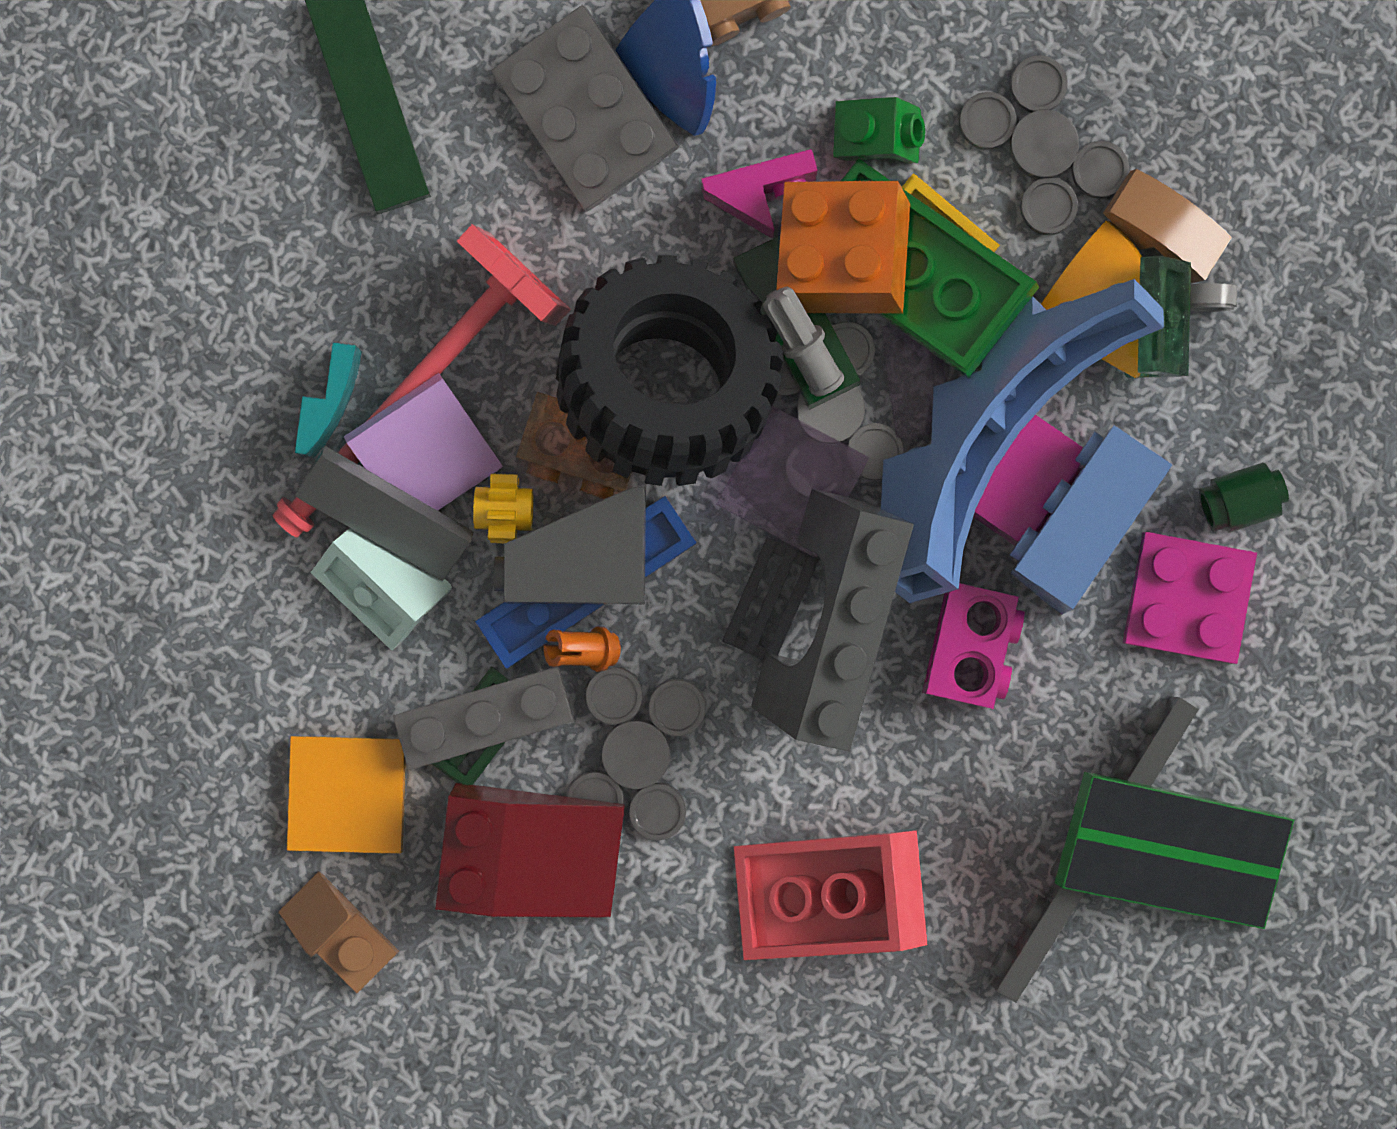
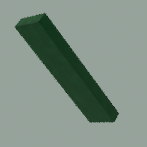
M305 0L376 213L379 215L430 198L431 195L365 0Z

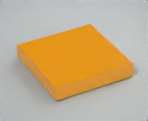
M291 736L287 851L403 853L406 760L400 739Z

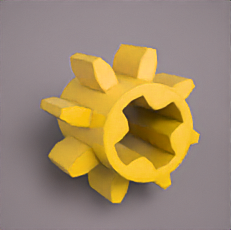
M491 473L490 487H475L473 504L474 529L488 530V540H490V543L502 544L516 539L517 531H532L533 488H519L518 474Z

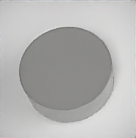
M1219 283L1180 286L1179 307L1184 311L1191 312L1234 310V307H1237V286Z

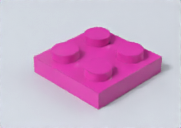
M1143 532L1123 644L1237 664L1257 552Z

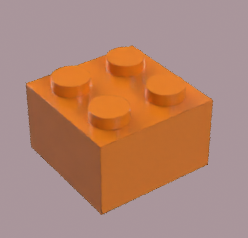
M899 181L784 182L776 290L785 286L793 289L806 313H903L910 202Z

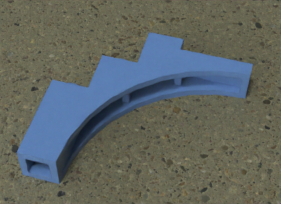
M1135 279L1114 284L1107 289L1073 301L1063 302L1048 310L1032 296L984 358L981 371L973 373L969 379L962 375L957 379L933 387L931 444L924 447H915L906 453L883 460L881 509L914 524L895 590L908 603L959 589L963 549L975 509L996 466L1019 432L1046 402L1087 367L1121 346L1164 328L1163 308Z

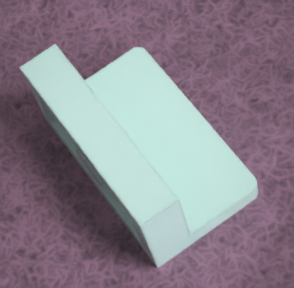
M351 528L332 542L310 572L392 651L410 634L422 617L446 597L452 589L451 584L446 579L442 581Z

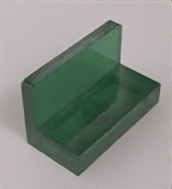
M1164 256L1140 257V285L1163 308L1164 328L1138 339V372L1141 373L1139 378L1189 376L1191 262ZM1124 372V374H1125V376H1126L1127 378L1139 379V378H1134V377H1132V376H1130V375H1128L1127 373Z

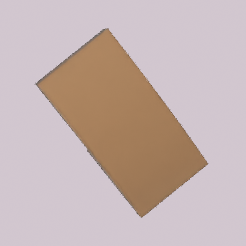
M1138 169L1131 170L1103 212L1140 250L1155 247L1191 283L1206 280L1232 238L1219 224L1185 197Z

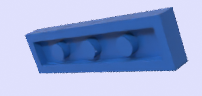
M666 496L646 508L645 578L697 544ZM504 602L475 622L505 668L509 669L548 643L545 638L549 631H566L605 604H508Z

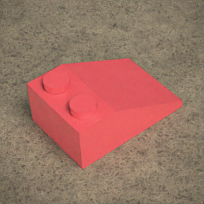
M917 830L734 846L744 960L896 952L927 945Z

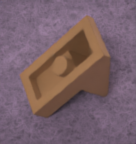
M320 871L279 911V914L304 951L310 957L318 954L356 993L399 952Z

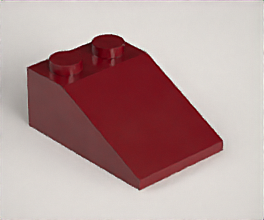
M455 783L448 796L435 909L491 917H611L625 804Z

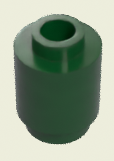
M1264 462L1210 480V486L1199 489L1201 507L1206 521L1213 532L1225 529L1228 533L1280 517L1282 516V504L1289 501L1288 489L1281 472L1278 469L1270 471Z

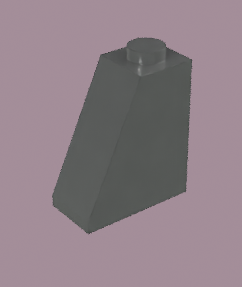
M631 487L505 543L504 557H494V591H504V602L508 604L645 605V487Z

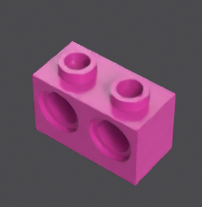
M959 583V589L944 593L922 693L994 709L996 698L1005 700L1012 675V667L1004 665L1008 643H1018L1025 616V611L1016 609L1019 597ZM977 602L988 604L996 615L994 628L983 636L974 633L967 624V613L971 606ZM968 657L977 660L982 666L984 673L981 684L971 691L961 689L954 678L957 664Z

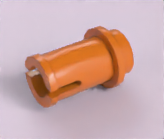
M597 626L590 632L551 630L545 638L548 642H558V645L544 644L545 660L552 667L589 666L593 671L600 672L607 670L609 666L616 665L620 657L621 646L619 638L605 627Z

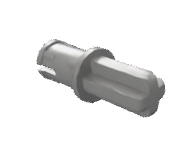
M785 286L770 292L766 296L767 300L763 303V308L784 342L782 345L784 356L786 358H793L812 395L823 396L831 393L842 384L844 374L838 369L823 342L825 332L820 326L813 325L793 289Z

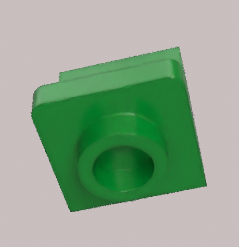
M898 97L836 101L834 158L843 161H856L858 158L861 160L894 158L906 164L918 163L919 150L925 140V123L919 107Z

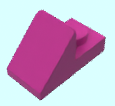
M812 149L702 178L701 189L705 200L766 236L773 238L774 226L765 194L774 192L775 198L781 200L784 194V182L816 181L818 170Z

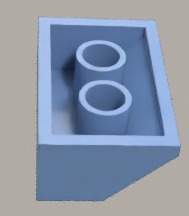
M1115 425L1104 437L1097 432L1092 434L1075 459L1084 466L1071 485L1061 479L1042 508L1051 513L1039 532L1028 527L1010 553V556L1018 561L1011 574L1062 615L1075 608L1172 467L1171 463Z

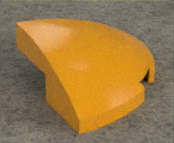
M1105 221L1072 259L1041 305L1048 310L1063 302L1073 301L1107 289L1114 284L1124 283L1135 279L1145 289L1143 279H1148L1151 275L1143 257L1133 242L1113 223ZM1155 332L1121 346L1103 357L1102 360L1134 378H1139L1151 353Z

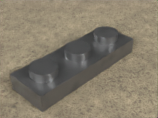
M559 667L550 668L393 715L408 770L575 721Z

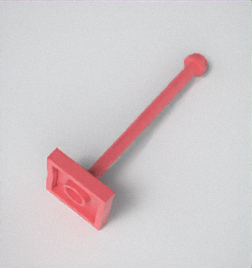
M471 224L457 242L492 274L486 281L490 287L368 420L436 374H441L506 302L512 306L518 299L540 321L555 326L571 309L490 232ZM347 443L337 452L356 464L360 462ZM282 497L277 503L278 509L272 516L292 536L298 538L303 531L309 532L314 527L313 521L309 518L316 510L313 506L297 497L293 501Z

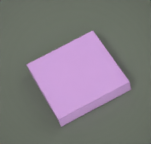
M440 373L344 436L346 443L366 470L437 511L489 477L491 473L493 474L503 467Z

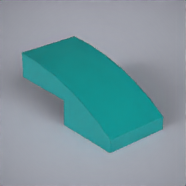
M332 344L325 399L302 396L295 453L301 457L315 458L337 428L347 408L357 379L362 351L356 345Z

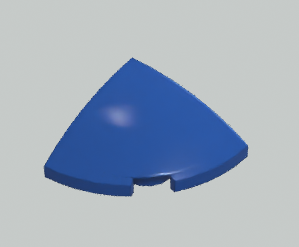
M654 0L630 27L615 51L646 97L663 114L693 136L704 133L714 106L716 77L714 74L704 77L709 69V56L706 48L712 46L713 42L703 6L700 0Z

